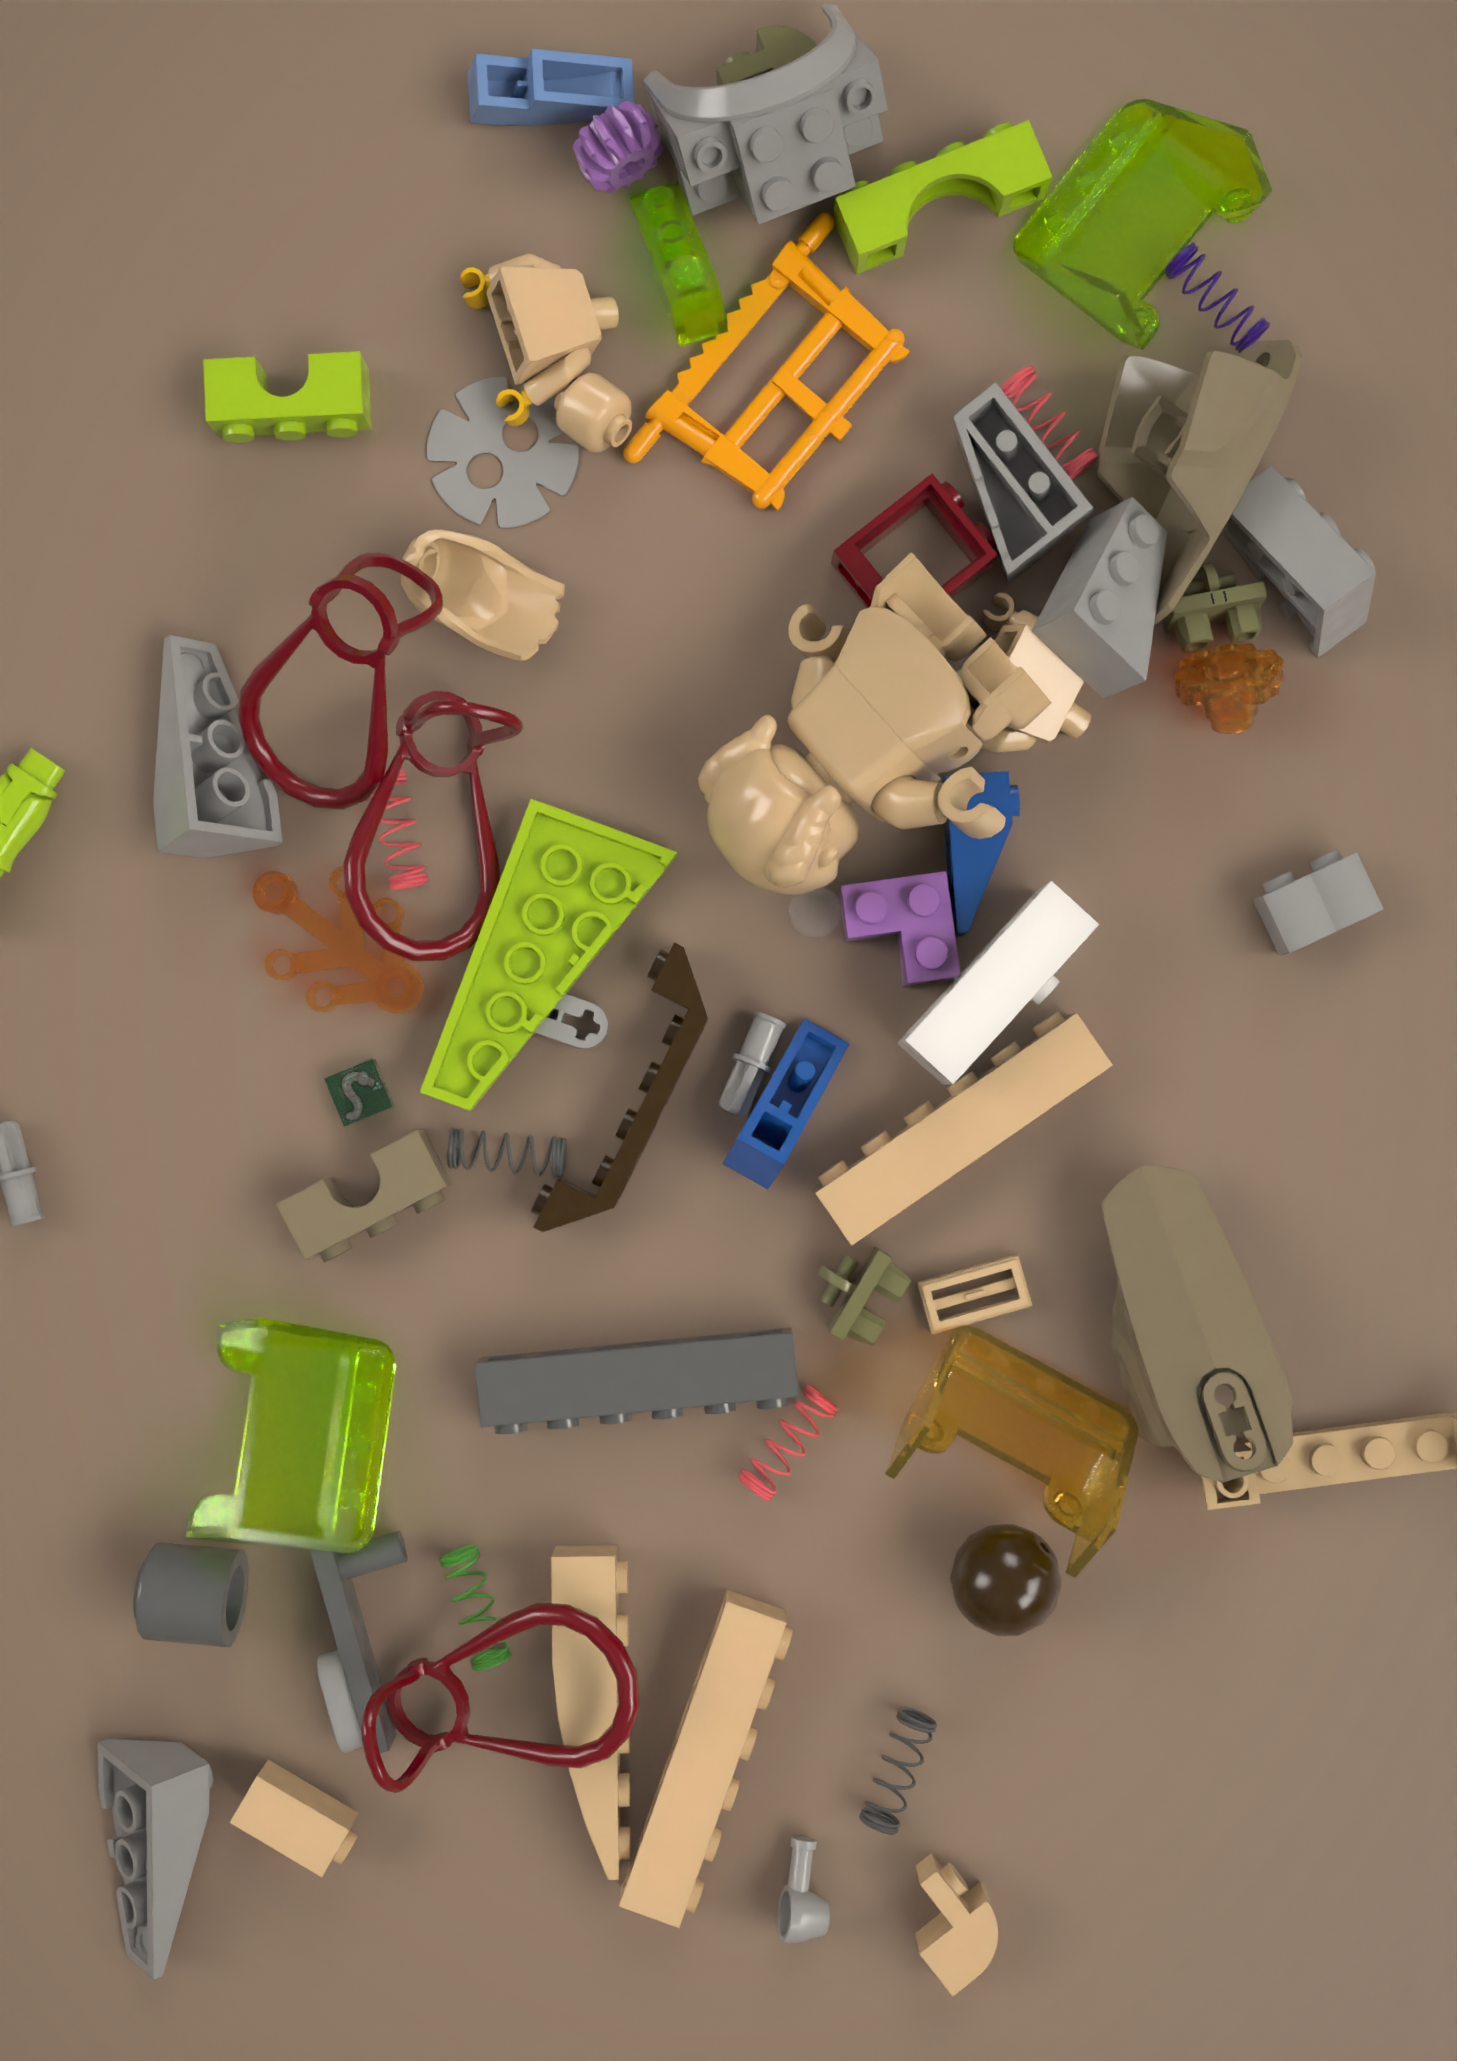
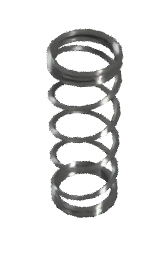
M458 1128L451 1129L447 1150V1165L451 1169H457L460 1161L466 1170L471 1169L477 1159L481 1143H483L486 1167L490 1172H493L500 1163L506 1143L510 1170L513 1174H517L523 1166L530 1144L532 1165L537 1176H541L544 1173L551 1151L552 1176L554 1178L556 1176L562 1178L564 1175L567 1139L565 1137H559L558 1141L555 1136L552 1137L543 1167L538 1172L534 1140L531 1134L527 1137L520 1164L517 1170H514L510 1137L507 1132L503 1136L493 1168H490L485 1131H481L470 1165L466 1166L463 1152L464 1131L462 1128L460 1130Z
M907 1707L898 1709L897 1720L909 1728L928 1733L929 1738L927 1740H914L901 1737L892 1732L889 1735L911 1747L920 1756V1761L918 1763L900 1762L885 1755H882L881 1758L902 1769L912 1779V1784L909 1786L888 1784L877 1778L872 1779L874 1783L894 1792L903 1801L904 1806L900 1809L880 1807L870 1801H864L865 1805L870 1808L862 1809L859 1814L860 1820L865 1825L888 1835L898 1833L899 1826H901L897 1817L891 1813L902 1812L907 1808L905 1798L896 1789L906 1790L916 1785L913 1775L904 1766L915 1767L924 1763L922 1753L912 1743L924 1744L930 1742L933 1739L931 1733L936 1731L935 1728L937 1727L934 1719L920 1711Z

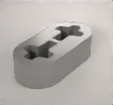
M565 994L554 1008L555 1011L559 1012L556 1021L546 1018L534 1032L535 1034L578 1049L589 1050L597 1048L605 1041L610 1025L607 1015L599 1006ZM586 1011L594 1013L593 1021L600 1026L598 1034L589 1033L585 1041L577 1039L578 1030L573 1026L563 1023L566 1014L576 1018H583Z
M336 1650L319 1655L317 1659L319 1681L337 1744L344 1754L362 1749L364 1747L361 1729L339 1652Z

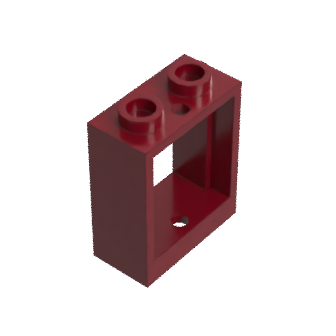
M933 473L833 550L831 564L866 608L871 606L875 587L883 581V578L863 554L924 506L929 509L971 562L941 586L951 598H954L992 568L998 555L994 551L996 543L991 533L980 522L973 524L961 509L964 507V503L956 489L947 481L941 484Z

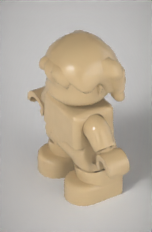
M911 552L875 587L871 606L859 612L850 632L843 625L832 626L829 635L820 640L827 628L823 616L813 605H802L792 615L788 626L789 638L792 644L807 659L800 663L790 701L793 710L788 715L787 722L792 732L810 752L805 756L790 746L783 744L771 745L777 725L772 716L764 715L749 731L744 732L722 746L713 756L706 760L698 777L700 791L704 794V799L709 803L707 823L710 836L716 849L726 859L732 869L746 882L765 891L777 894H804L831 883L837 876L839 860L852 849L858 840L859 824L856 812L849 803L851 800L855 801L877 821L886 822L902 830L943 824L948 818L959 830L971 838H989L1000 832L1005 825L1006 817L995 807L980 803L973 809L966 811L970 798L977 793L984 792L985 779L973 767L958 770L944 783L938 782L941 779L938 774L948 772L967 763L982 747L983 743L966 726L967 723L986 741L996 737L1008 725L1014 729L1027 727L1052 702L1021 666L1018 668L991 637L963 663L962 669L957 672L953 669L946 658L950 661H960L987 635L970 615L967 616Z

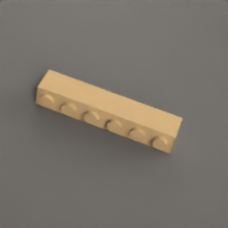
M1059 1011L1052 1014L1032 1028L1037 1037L1021 1048L1016 1041L1010 1043L989 1058L994 1067L977 1078L973 1071L968 1072L946 1088L951 1096L942 1103L933 1107L929 1100L904 1117L908 1126L891 1137L886 1130L881 1132L860 1147L865 1156L849 1167L841 1160L817 1177L822 1185L815 1189L814 1193L851 1246L1113 1066L1077 1013L1070 1014L1065 1018L1061 1016Z
M726 1590L621 1887L619 1907L680 1928L686 1910L695 1912L704 1886V1880L697 1878L703 1860L713 1861L721 1839L722 1830L715 1828L721 1809L730 1812L737 1795L740 1780L733 1778L739 1759L748 1761L754 1747L757 1729L751 1728L755 1712L757 1708L763 1711L767 1709L774 1689L775 1679L768 1677L775 1658L784 1660L791 1641L793 1630L786 1627V1610L734 1591Z

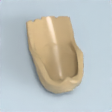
M429 530L413 539L403 556V560L418 567L431 577L441 590L443 609L434 620L487 651L513 660H527L539 650V644L547 643L558 628L559 621L556 619L555 614L560 612L561 604L558 599L564 597L565 585L532 570L489 541L455 531ZM400 574V585L409 601L421 613L428 609L432 604L426 591L411 579Z

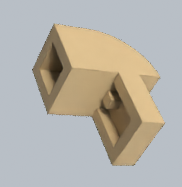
M931 1853L915 1866L921 1887L941 1913L918 1930L915 1936L920 1956L953 1997L982 1974L992 1961L998 1943V1925L990 1898L982 1882L980 1881L969 1890L960 1873L950 1862L943 1867L933 1853Z

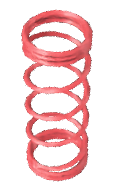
M1026 366L1002 385L1001 389L1008 398L1016 395L1012 402L1014 406L1024 390L1038 377V373H1035L1033 366ZM1052 392L1026 406L1016 408L1018 411H1023L1037 405L1026 421L1028 424L1040 407L1052 396ZM1066 411L1059 413L1044 423L1031 427L1033 430L1052 423L1042 436V442H1044L1055 425L1066 415ZM1077 430L1055 443L1046 445L1047 449L1067 441L1056 455L1055 459L1057 461L1065 449L1080 434L1081 430ZM1089 448L1078 457L1060 464V466H1066L1064 471L1072 480L1090 467L1097 460L1098 454H1096L1094 448Z
M400 770L395 785L405 783L408 780L406 777L407 771ZM390 797L389 801L395 802L388 804L386 809L410 801L412 797ZM381 819L382 823L401 825L384 832L380 836L379 841L387 846L406 847L388 856L384 861V865L392 869L412 870L390 877L388 879L389 888L393 890L405 889L427 883L430 880L428 878L429 874L418 873L426 870L427 867L425 865L396 866L388 864L390 859L418 848L422 843H391L383 841V838L388 834L415 824L417 820Z
M805 1385L802 1394L828 1414L817 1411L800 1401L793 1402L796 1408L813 1426L816 1434L804 1431L787 1421L779 1420L780 1425L798 1444L802 1454L791 1451L772 1440L765 1439V1443L782 1461L788 1472L778 1471L754 1458H750L751 1463L770 1483L773 1491L745 1469L742 1470V1473L738 1474L739 1480L747 1488L766 1501H771V1498H774V1495H776L777 1490L771 1478L761 1467L781 1476L791 1475L788 1463L776 1448L793 1456H805L803 1445L789 1428L809 1437L815 1438L820 1436L818 1427L802 1407L825 1418H834L833 1415L838 1411V1407L810 1385Z

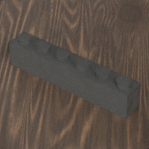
M791 1327L481 1357L475 1363L481 1428L495 1426V1434L524 1432L527 1430L526 1423L547 1421L548 1429L572 1428L579 1425L578 1418L599 1416L600 1424H618L631 1421V1413L652 1411L653 1419H670L683 1416V1408L704 1406L705 1414H722L736 1411V1403L751 1401L757 1402L758 1409H774L788 1406V1398L799 1397Z

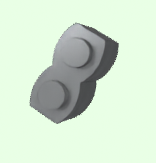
M1334 850L1310 861L1309 865L1313 872L1295 880L1292 871H1289L1262 884L1266 894L1253 899V902L1279 956L1305 947L1384 909L1357 852L1342 858L1339 850Z

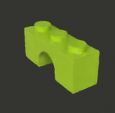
M360 351L308 354V377L306 383L298 392L284 397L268 393L267 374L255 356L203 359L206 422L218 437H222L227 442L247 443L253 441L255 435H274L281 440L293 441L305 438L306 433L326 432L328 436L336 438H349L356 436L358 430H372L369 368Z

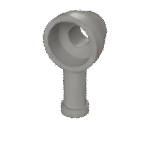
M791 1836L790 1846L793 1848L788 1885L784 1886L779 1899L777 1928L781 1942L801 1943L826 1935L829 1927L830 1907L828 1900L808 1890L813 1850H816L817 1840L804 1836Z

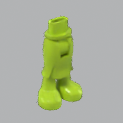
M32 748L29 749L18 766L10 763L7 767V772L0 776V878L4 872H11L17 855L44 823L52 800L48 797L52 799L57 797L58 794L53 789L66 772Z

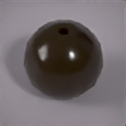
M1015 1524L991 1525L970 1535L956 1553L950 1577L955 1603L964 1617L975 1627L996 1636H1018L1043 1624L1056 1608L1061 1589L1059 1564L1053 1550L1037 1533Z

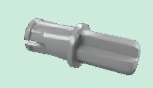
M755 1012L753 1022L740 1053H734L732 1059L736 1062L719 1100L720 1108L736 1116L744 1117L747 1115L764 1073L770 1074L771 1068L768 1067V1063L780 1034L786 1026L784 1022L761 1012Z
M17 1121L0 1123V1183L8 1208L10 1225L13 1227L44 1219L45 1215L42 1211L33 1173L38 1171L36 1167H30L20 1125Z

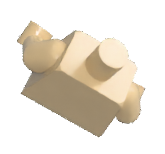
M1006 593L994 595L993 603L998 607L1004 608L1007 613L1002 616H995L990 611L983 610L984 624L993 631H1000L995 642L1018 668L1021 666L1052 704L1027 727L1014 729L1008 725L996 737L986 741L968 723L966 726L983 743L980 749L992 753L1026 751L1035 742L1051 743L1056 738L1059 730L1073 739L1080 737L1091 721V713L1074 702L1084 680L1032 632L1039 618L1038 616L1026 610L1015 611L1013 599Z

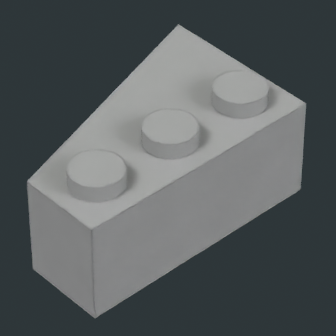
M995 382L955 414L953 418L955 430L990 533L996 543V550L1007 583H1010L1091 519L1093 507Z
M1271 465L1248 483L1222 532L1256 578L1260 580L1266 576L1277 587L1286 599L1278 607L1287 619H1290L1295 614L1298 615L1314 637V641L1308 647L1316 658H1319L1367 622L1376 576L1375 567L1370 557L1360 548L1353 549L1340 536L1338 526L1328 514L1324 512L1318 513L1306 501L1303 490L1295 480L1290 477L1284 479Z
M1133 497L1090 519L1032 629V632L1103 699L1140 684L1147 679L1167 531Z

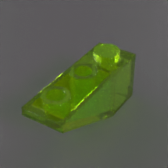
M678 181L653 187L647 191L629 196L662 303L678 346L681 347L728 332L720 285Z

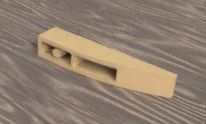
M618 1545L555 1546L551 1556L552 1603L569 1604L599 1618L623 1642L624 1646L628 1647L629 1617L628 1614H619V1593H628V1561H618ZM552 1625V1666L558 1720L563 1744L580 1746L598 1739L612 1724L618 1706L616 1678L605 1655L586 1636L565 1626ZM630 1737L610 1758L581 1769L569 1768L587 1830L608 1880H619L621 1861L631 1860V1827H621V1807H630L631 1780L630 1773H621L620 1753L630 1752Z

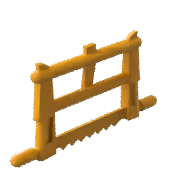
M823 212L817 215L798 238L797 245L789 241L773 262L772 272L765 280L751 284L752 295L739 299L740 309L726 314L728 324L714 329L716 339L702 343L703 354L689 358L691 369L677 373L679 384L672 392L667 390L650 407L645 415L649 422H645L625 446L623 456L627 462H639L660 438V432L665 430L703 455L701 463L711 465L753 494L752 503L755 507L765 509L771 504L779 512L785 499V486L824 441V438L830 434L840 442L849 432L852 424L844 418V414L849 411L888 362L893 364L902 361L910 354V350L902 346L905 337L901 330L895 328L888 331L851 295L847 286L841 291L807 257L809 253H814L833 230L835 220L830 213ZM789 286L823 313L824 316L725 435H723L688 407V405ZM842 328L871 352L828 404H826L799 381L798 378L838 330ZM786 395L813 422L774 469L768 473L740 448L783 396Z

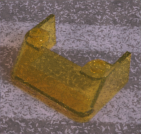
M960 1326L953 1331L944 1344L903 1421L885 1475L895 1479L917 1448L932 1454L943 1453L953 1443L956 1435L1046 1483L1043 1493V1505L1046 1512L1054 1522L1075 1533L1066 1573L1076 1578L1117 1530L1137 1443L1138 1426L1133 1416L1121 1405L979 1328Z

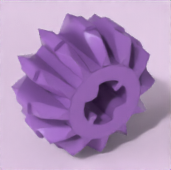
M624 101L616 108L609 105L604 113L599 116L593 115V121L580 129V137L575 141L572 148L576 154L575 158L580 165L581 173L588 183L591 182L596 191L605 190L609 194L616 192L620 187L628 189L632 182L637 179H643V174L656 166V158L661 156L664 150L661 142L662 136L657 130V123L641 104L633 105L630 101Z

